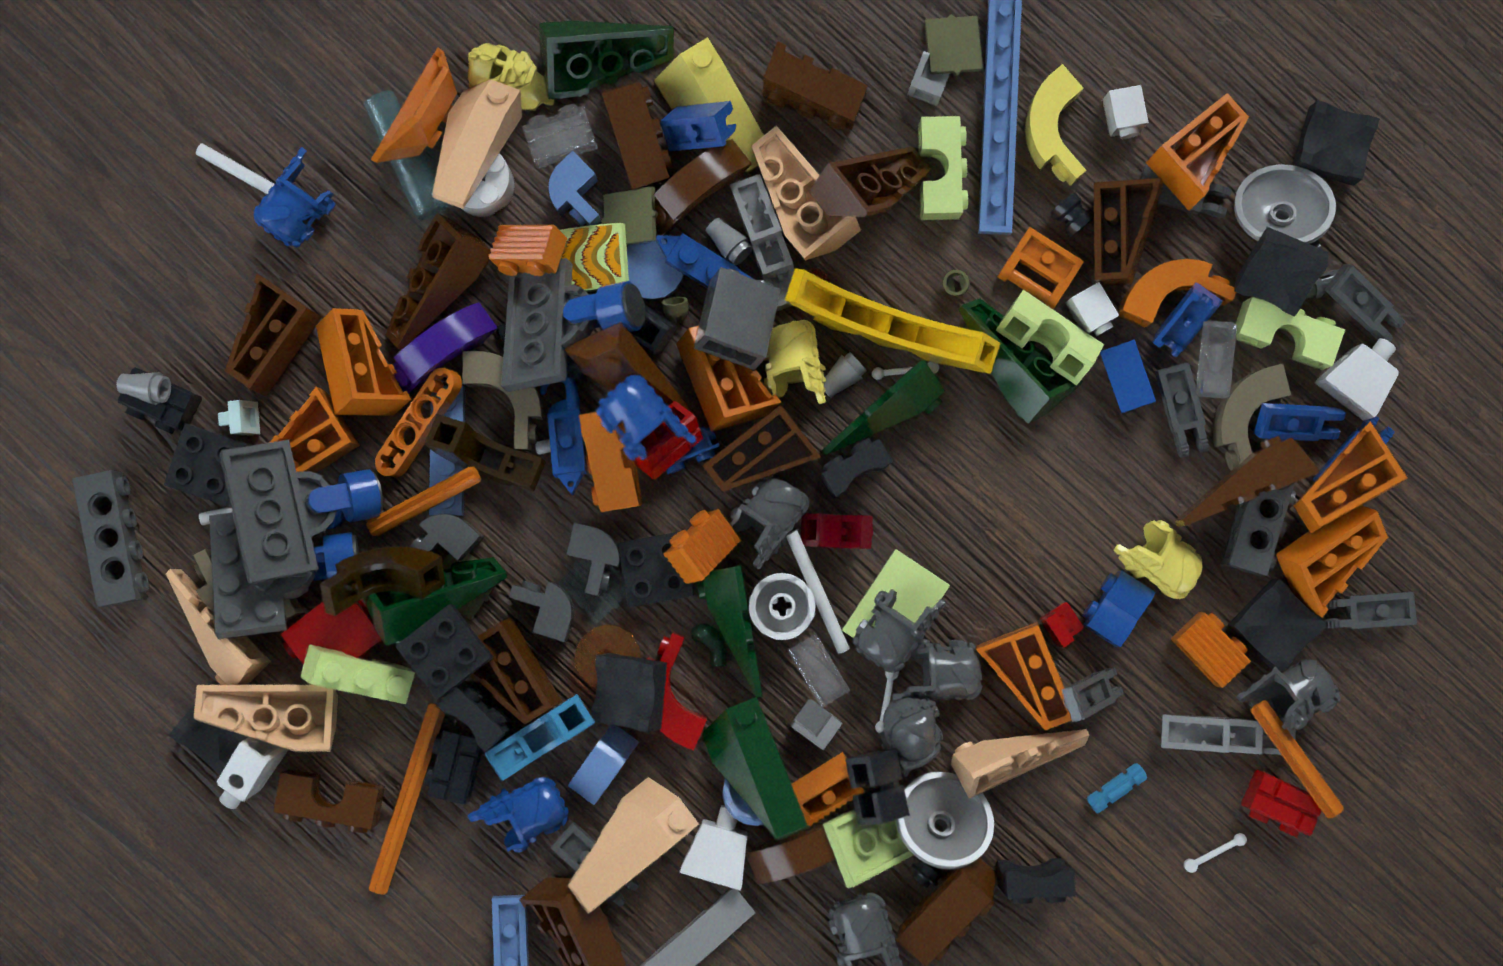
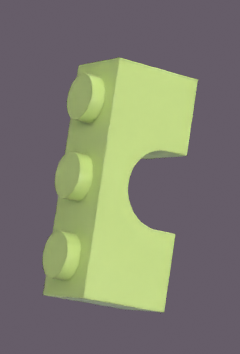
M960 116L921 117L918 124L919 155L921 157H934L938 159L945 169V176L941 179L922 182L920 187L921 220L959 219L963 210L968 209V191L962 190V178L967 177V159L961 158V146H966V127L961 126Z
M1025 290L1014 301L996 329L997 332L1022 349L1028 341H1036L1043 344L1053 356L1050 368L1075 385L1082 380L1094 365L1104 346L1096 338Z
M1251 297L1242 303L1231 338L1258 348H1264L1271 344L1277 329L1286 330L1295 340L1292 360L1324 370L1333 366L1345 329L1335 326L1336 322L1325 317L1314 319L1306 316L1305 311L1302 309L1298 311L1296 316H1292L1266 300Z
M309 645L300 677L312 685L406 704L415 672L400 664L373 658L372 661L347 655L341 651Z

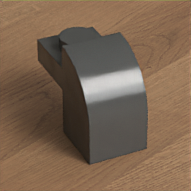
M437 514L428 517L419 524L428 534L426 537L420 535L409 547L435 553L442 546L456 560L462 561L485 536L461 517Z
M577 523L573 524L567 555L592 561L585 593L601 596L602 590L608 591L612 572L607 571V566L621 567L618 545L609 534L598 528Z
M524 580L521 586L512 585L509 598L540 607L533 633L562 642L568 641L575 615L574 604L569 593L554 582H548L545 593L540 592L541 585Z

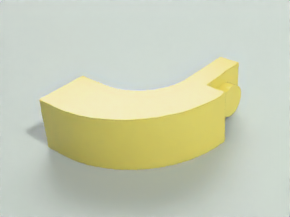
M1062 64L1045 79L1032 99L1026 115L1025 137L1028 150L1037 167L1041 170L1050 162L1053 165L1052 171L1056 177L1062 182L1067 181L1071 186L1081 178L1086 169L1062 142L1058 132V118L1060 112L1073 102L1084 88Z

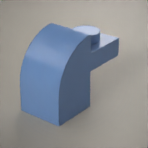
M574 151L570 152L553 170L549 180V195L561 216L571 208L572 210L569 214L580 226L585 224L588 226L598 225L602 222L599 214L582 198L598 182L596 174Z
M612 724L579 768L568 787L595 805L639 741L617 725Z

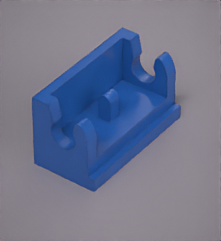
M731 101L678 106L660 121L669 151L722 147L726 145V140L736 129V124L726 125V117L733 110Z
M1195 282L1156 331L1153 343L1159 348L1163 347L1164 344L1172 349V355L1177 357L1201 330L1223 300Z
M1135 339L1100 352L1121 413L1156 402Z

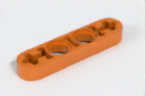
M437 368L429 375L377 453L375 466L381 475L400 477L408 470L424 446L436 415L444 416L462 388V379L458 372L448 368ZM443 377L447 378L446 382L449 384L447 389L443 388L444 384L441 382ZM432 392L437 393L436 396L441 397V400L435 396H432ZM426 401H430L433 405V413L429 418L425 419L422 416L421 408ZM412 427L416 434L415 440L412 444L407 445L404 441V433L408 428ZM389 457H394L393 462L396 464L394 468H390Z

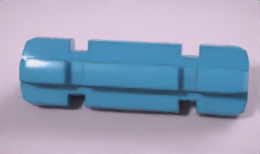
M1134 763L1127 768L1126 774L1120 773L1100 787L1102 789L1100 792L1096 790L1087 797L1088 804L1096 813H1100L1107 808L1108 802L1114 803L1130 792L1134 784L1138 786L1147 779L1146 772L1138 763Z

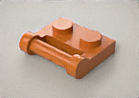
M1029 227L997 277L1004 282L1009 280L1045 303L1051 309H1054L1084 261ZM1018 262H1021L1054 283L1056 287L1053 292L1048 291L1015 270L1014 268Z

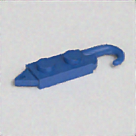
M683 233L681 236H656V241L666 258L665 263L707 289L709 281L720 267L734 269L741 275L752 278L737 269L738 267ZM661 240H666V244H662Z
M566 373V380L560 381L565 385L566 400L552 405L547 416L553 476L559 478L570 494L574 495L583 474H587L585 443L582 438L579 415L582 413L580 411L578 385L576 380L568 378V373ZM549 384L540 385V394H546Z

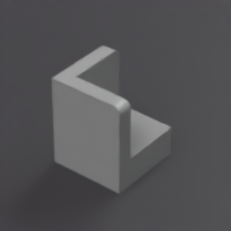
M924 51L907 95L937 106L950 73L930 75L928 61L930 53Z
M808 699L790 725L801 735L824 750L843 723L815 701Z

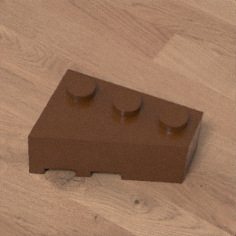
M1161 178L1094 182L1095 281L1097 283L1100 282L1102 286L1132 285L1164 188Z
M780 405L702 467L718 488L724 492L815 460L821 456Z

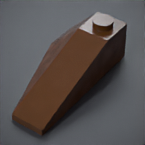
M621 322L566 347L565 352L580 370L609 391H614L617 385L623 383L627 377L638 375L647 380L646 383L655 390L657 396L661 397L666 406L676 401L693 413Z

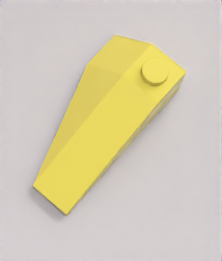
M707 37L679 54L654 79V82L672 110L678 106L731 101L733 110L726 117V125L736 124V129L726 141L733 139L752 163L746 170L749 173L759 167L752 145L763 137L764 134L725 64Z

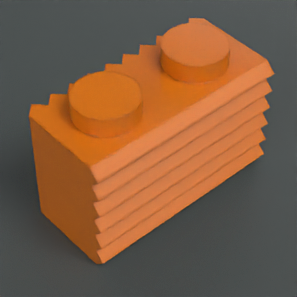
M555 225L498 226L499 231L496 232L495 242L492 243L493 248L490 249L491 253L488 255L489 259L498 267L501 273L508 276H516L518 272L522 274L525 272L534 276H543L545 272L556 274L567 238Z
M719 509L709 512L706 510L698 512L690 519L692 526L687 531L682 530L669 541L672 546L664 553V557L668 558V562L672 563V567L676 569V572L680 574V577L683 578L686 584L704 580L722 562V559L741 542V538Z
M1198 612L1170 639L1214 686L1223 688L1251 662L1245 655L1248 649L1236 637L1230 639L1222 631L1225 625L1216 615Z
M843 752L792 783L808 826H812L813 822L818 823V820L824 819L825 815L829 816L830 812H835L836 808L841 809V805H846L847 801L852 802L853 795L864 792L863 786L851 789L845 760L847 757Z

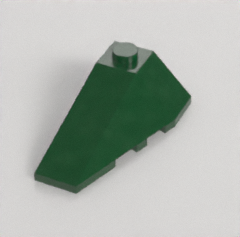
M588 21L539 23L540 56L548 99L580 97L590 93L589 90L605 83L608 85L618 82L617 78L632 72L640 73L674 59L673 26Z
M978 298L963 304L958 309L969 330L983 332L1001 343L991 372L1006 401L1014 408L1015 413L1028 424L1045 416L1083 383L1081 380L1075 385L1050 368L1053 362L1052 354L1048 356L1034 346L1036 341H1028L1022 349L997 332L996 329L1004 316L982 299Z
M741 566L713 570L704 580L697 582L700 599H706L707 606L755 697H763Z

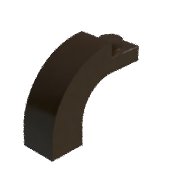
M439 414L436 415L425 441V445L433 452L464 469L475 467L479 475L509 487L514 485L533 492L546 464V461L541 457L496 443L477 433L467 423Z
M411 547L374 549L353 555L335 564L337 573L322 582L320 588L325 612L333 616L338 615L362 598L378 592L398 591L424 599L445 584L442 558L440 555L430 551Z

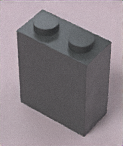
M720 267L709 281L694 349L755 370L767 356L781 289L770 286L766 281L754 280L741 275L734 269Z

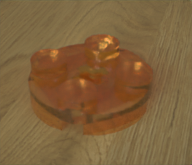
M601 625L595 627L583 636L576 647V669L580 676L596 689V655L604 654L605 648H611V652L614 654L641 658L638 642L631 632L620 626Z

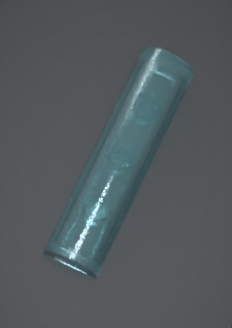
M393 91L377 93L364 102L365 109L380 141L384 138L401 109ZM423 153L420 156L390 161L419 222L435 215L437 212L440 213L448 209L445 202L433 198L432 193L435 179Z

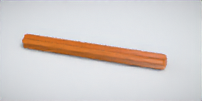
M430 703L427 706L369 884V890L376 894H386L391 884L432 758L433 744L437 734L440 733L446 715L437 706L438 704Z

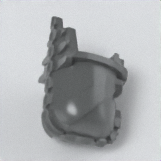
M770 475L764 477V480L760 481L752 490L751 494L754 497L751 500L746 498L741 506L735 507L729 515L732 521L730 525L735 532L745 531L752 527L760 534L755 544L758 556L753 563V566L757 569L763 565L764 561H768L774 553L777 554L782 545L786 546L787 533L792 530L795 523L801 519L809 507V500L805 493L800 492L798 488L793 487L789 482L782 480L778 476L773 477Z
M893 589L889 593L881 590L874 599L876 605L871 611L874 615L869 622L863 619L856 629V634L853 638V643L857 648L856 651L863 653L868 660H873L878 667H883L884 671L890 673L900 671L905 666L906 660L910 658L913 650L918 646L919 641L925 636L927 629L931 627L933 620L937 618L940 610L946 605L944 600L940 599L934 607L927 606L914 623L892 608L896 602L897 592Z
M921 639L916 649L911 653V656L916 659H923V686L907 687L904 693L893 694L892 697L894 702L907 697L921 700L930 699L932 701H937L938 699L972 700L978 697L982 690V674L980 670L981 662L979 661L980 654L976 650V646L970 642L952 640L949 641V647H942L940 643H930L928 639Z
M1313 659L1301 660L1295 666L1287 668L1282 673L1277 667H1274L1271 673L1268 675L1264 674L1261 680L1253 683L1245 692L1243 691L1236 696L1240 702L1248 701L1251 707L1260 701L1266 700L1280 720L1284 722L1282 727L1284 729L1288 728L1289 731L1294 728L1297 730L1304 728L1308 721L1312 719L1314 713L1319 711L1323 713L1329 712L1341 700L1339 689L1334 685L1331 676Z
M907 697L890 703L884 712V731L878 735L883 741L881 744L883 750L897 749L902 778L907 777L911 769L919 768L929 763L941 751L943 733L935 720L940 714L938 707H936V702L930 699L921 700Z
M875 893L858 895L855 898H846L845 901H836L835 905L830 907L828 911L830 930L833 935L838 934L840 938V943L838 944L840 953L837 954L839 966H857L858 959L882 953L886 966H903L899 957L898 947L895 943L894 932L892 933V927L888 920V913L885 909L886 904L879 895Z

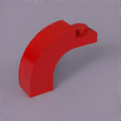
M673 632L670 638L663 637L657 654L662 656L660 661L667 663L662 727L659 730L672 741L694 751L708 717L684 707L678 702L672 692L670 685L671 670L685 640V636ZM648 657V658H647V659H649V660L658 661V660H656V659H654V658H651V657Z

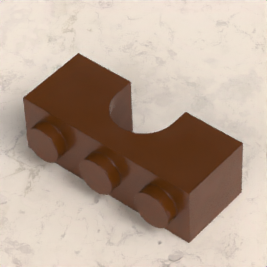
M293 769L280 773L273 812L283 814V819L301 822L303 818L314 819L315 825L322 827H335V823L348 825L347 830L356 833H367L368 829H373L378 825L385 786L353 780L345 785L344 795L340 803L334 804L326 801L320 794L321 774Z

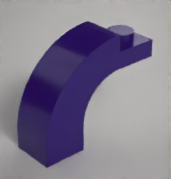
M479 302L465 307L436 323L410 342L394 357L396 362L393 366L397 372L394 376L403 392L407 391L409 396L413 395L435 369L441 368L455 357L461 355L463 351H469L481 346L498 329Z

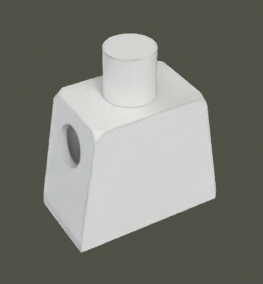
M1380 338L1372 349L1364 344L1355 346L1315 381V384L1360 419L1375 418L1399 374L1398 370L1387 362L1395 352L1396 347L1383 338Z
M248 737L240 742L217 780L218 786L224 789L219 798L220 802L230 809H236L241 801L245 802L258 793L289 749L252 737Z
M724 805L720 807L716 822L703 819L682 862L680 873L741 890L747 832L735 828L737 819L732 817Z

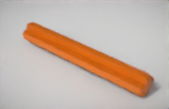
M467 467L381 513L379 517L368 520L366 525L372 536H379L478 484L481 481L478 470L475 467Z
M1263 700L1250 709L1251 713L1328 819L1339 815L1344 810L1343 805L1288 729L1282 727L1284 725L1270 704Z

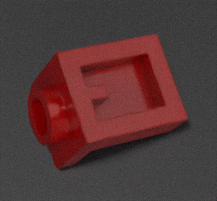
M1063 602L1039 618L1056 646L1063 648L1075 641L1073 636L1084 629V626L1067 602Z

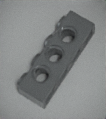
M1268 439L1257 441L1254 452L1262 449L1260 443ZM1295 483L1278 490L1275 489L1266 493L1261 492L1257 498L1238 504L1220 565L1256 576H1267L1268 572L1274 569L1277 561V553H1274L1278 540L1280 541L1286 531L1287 524L1284 522L1286 511L1292 507L1296 497V492L1293 490ZM1263 500L1267 501L1271 507V513L1267 518L1259 510ZM1254 531L1258 532L1262 538V543L1257 549L1250 543V536Z
M114 470L72 478L97 607H111L148 599L146 591L149 590V581L146 573L142 572L140 559L143 557V550L140 542L135 537L134 527H136L137 520L134 510L129 506L127 495H130V484L128 479L123 475V472ZM109 498L112 502V509L106 515L103 512L102 505ZM115 530L118 534V542L112 547L108 538L109 534ZM119 562L124 565L125 569L120 579L115 574V566Z

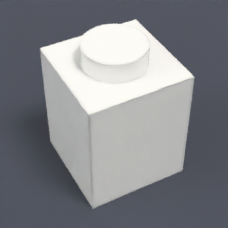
M1141 85L1110 90L1103 98L1110 137L1120 135L1121 139L1136 137L1140 135V131L1149 123Z
M1100 282L1073 296L1065 303L1079 328L1088 334L1094 331L1096 336L1114 327L1111 321L1119 316Z

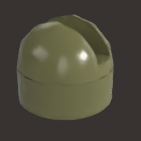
M952 270L945 275L943 286L948 294L958 297L968 291L970 280L963 271ZM955 276H959L962 289L959 292H956V285L953 279Z
M670 297L662 301L664 316L669 321L675 323V317H679L680 321H684L688 316L689 306L686 297Z

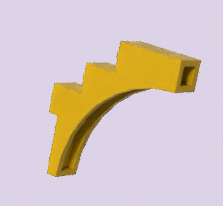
M794 270L785 297V301L814 316L813 320L831 330L861 335L879 346L909 351L927 362L991 374L1001 344L983 332L936 322L866 299L835 286L806 270Z

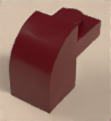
M806 513L802 516L801 540L804 546L871 549L873 516Z

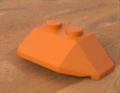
M437 47L373 154L371 160L375 163L420 156L426 146L432 149L441 136L442 132L437 130L441 121L446 124L448 113L453 107L452 102L457 95V91L444 51Z

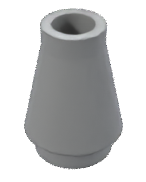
M720 218L714 219L706 228V232L712 238L725 260L738 265L751 253L753 248L749 244V238L725 224Z
M851 352L845 356L841 355L825 376V393L830 398L862 380V375L867 371Z
M160 372L121 374L117 380V390L119 393L128 394L157 405L168 400L171 393V381Z

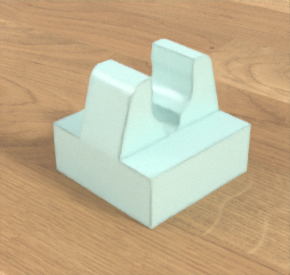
M245 400L228 401V411L218 413L219 426H229L230 434H260L258 402Z

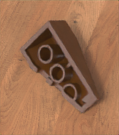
M911 146L828 163L809 192L816 199L820 208L828 215L866 217L883 213L890 209L931 171V168Z
M438 212L420 241L417 250L421 251L422 255L417 268H410L407 278L410 279L407 295L399 298L386 332V336L401 350L478 278L480 272L489 263L488 254L491 253L490 248L480 238Z
M1279 435L1261 442L1262 449L1251 453L1175 520V524L1177 527L1189 525L1222 512L1232 504L1238 505L1255 499L1261 492L1266 493L1275 489L1278 490L1317 474L1319 470L1293 438L1281 441Z

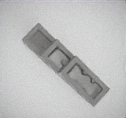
M758 174L730 184L763 281L769 283L770 286L781 289L776 312L793 306L785 301V297L794 273V264L761 175Z
M1162 714L1161 748L1281 755L1256 719ZM1294 728L1289 732L1295 739L1296 729Z
M730 888L713 905L703 910L684 929L675 933L640 966H696L756 912L737 889Z

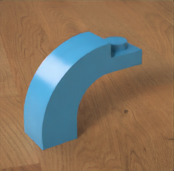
M577 694L491 748L484 755L499 779L503 781L595 722Z

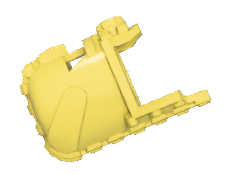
M485 43L478 48H473L468 53V81L470 88L491 79L521 90L522 110L535 111L542 103L545 105H553L555 103L554 99H548L544 77L537 71V67L534 65L528 52L521 51V53H517V51L510 50L502 45Z
M800 320L772 328L767 356L764 359H769V363L765 365L767 377L764 379V386L769 392H772L773 395L776 394L780 398L786 393L788 384L804 381L806 389L816 394L818 403H826L824 395V382H826V378L823 372L826 368L819 361L816 332L812 323L807 320Z
M1151 521L1144 526V536L1147 543L1143 547L1139 545L1132 549H1127L1122 545H1116L1114 551L1119 555L1118 559L1125 565V569L1133 574L1132 577L1135 579L1141 577L1148 578L1168 597L1174 599L1185 598L1190 590L1195 587L1201 575L1203 565L1200 554L1195 553L1196 550L1191 545L1181 542L1182 537L1174 529L1170 528L1169 524L1165 521Z

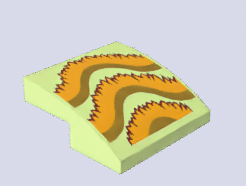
M624 223L598 224L560 230L567 238L561 259L567 258L573 264L571 285L574 284L582 287L586 292L597 291L602 286L629 281Z

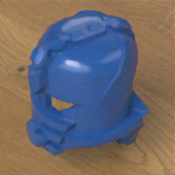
M303 147L298 150L297 155L292 158L288 167L283 170L282 175L277 178L276 183L269 189L268 194L263 197L261 203L254 210V219L258 226L264 227L267 233H272L274 238L283 241L286 246L300 247L304 241H307L313 235L315 229L311 225L315 219L320 220L324 214H330L336 205L331 199L334 194L330 191L320 194L315 200L293 184L305 167L302 159L307 150ZM311 217L307 224L303 223V221Z
M638 375L629 376L623 383H619L614 391L611 390L606 398L599 401V408L596 409L604 428L610 433L616 430L621 435L620 441L625 446L623 448L624 453L631 460L640 457L643 461L647 458L645 448L641 445L640 441L662 422L678 438L684 437L690 444L695 443L697 439L694 435L689 433L688 428L663 403L661 397L657 396L655 390L646 383L647 380ZM622 421H623V425H624V429H625V434H624L623 431L617 426V425H619Z
M538 777L532 782L525 784L522 788L515 789L510 794L503 788L500 794L491 796L490 800L480 805L477 811L468 814L470 822L482 819L488 826L510 820L513 828L507 833L504 844L507 851L514 850V852L520 853L528 848L530 842H536V836L544 831L545 835L559 830L560 826H564L567 822L569 811L564 806L565 801L560 797L559 789L555 788L556 783L549 778Z

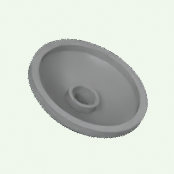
M1271 165L1253 172L1240 184L1235 196L1234 212L1242 229L1257 241L1266 227H1270L1311 244L1321 238L1332 225L1336 212V200L1329 185L1314 172L1294 165Z
M948 772L927 773L917 777L907 785L905 794L910 815L897 819L896 825L902 841L913 855L937 868L957 869L972 864L984 854L993 837L994 817L990 804L983 793L969 799L957 775ZM934 824L941 825L944 832L937 831Z

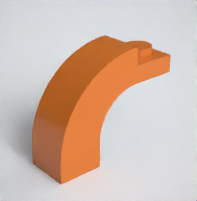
M1194 259L1173 260L1153 268L1138 279L1124 295L1117 313L1123 319L1142 327H1147L1153 323L1161 302L1169 293L1189 291L1194 283L1197 282L1223 300L1221 305L1225 306L1234 300L1236 295L1235 287L1230 286V281L1216 275L1209 277L1208 274L1213 265L1211 263Z

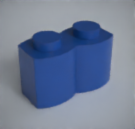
M1123 570L1118 571L1115 575L1110 573L1100 587L1104 591L1098 602L1091 601L1083 613V617L1086 618L1083 626L1114 647H1121L1156 593Z

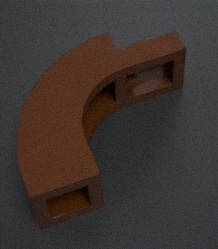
M733 139L726 141V145L713 147L695 158L657 190L654 196L655 211L658 212L656 231L659 235L665 236L669 234L700 202L714 192L733 184L752 165Z
M852 809L846 810V811L842 812L841 814H839V815H837V816H835V817L829 819L828 821H830V820H832V819H834V818H836V817H838V816H840V815H842V814H844V813H846V812H848V811H850V810H852ZM824 823L778 841L776 839L769 840L747 852L746 855L757 884L795 876L835 860L836 858L823 826Z

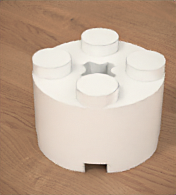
M500 153L485 174V181L480 182L468 203L462 209L464 212L477 217H487L495 214V212L510 202L514 192V178Z
M777 573L765 577L755 586L749 600V613L754 625L764 635L777 640H787L799 636L808 628L815 614V599L811 589L803 580L791 574ZM778 597H784L785 602L791 603V608L785 611L786 615L782 616L778 610L772 609V604L778 602Z

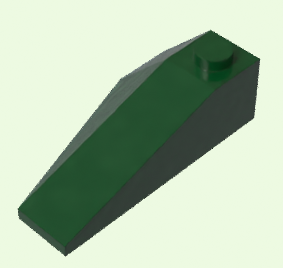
M922 359L820 452L826 456L912 418L924 410L927 414H930L943 402L939 396L945 392L944 388L928 364Z
M494 557L455 562L451 565L450 569H443L445 584L424 599H419L403 592L385 591L366 596L364 600L375 630L387 646L403 641L449 604L454 605L458 610L506 579V571Z
M757 697L726 709L702 733L713 765L722 773L777 841L809 828Z

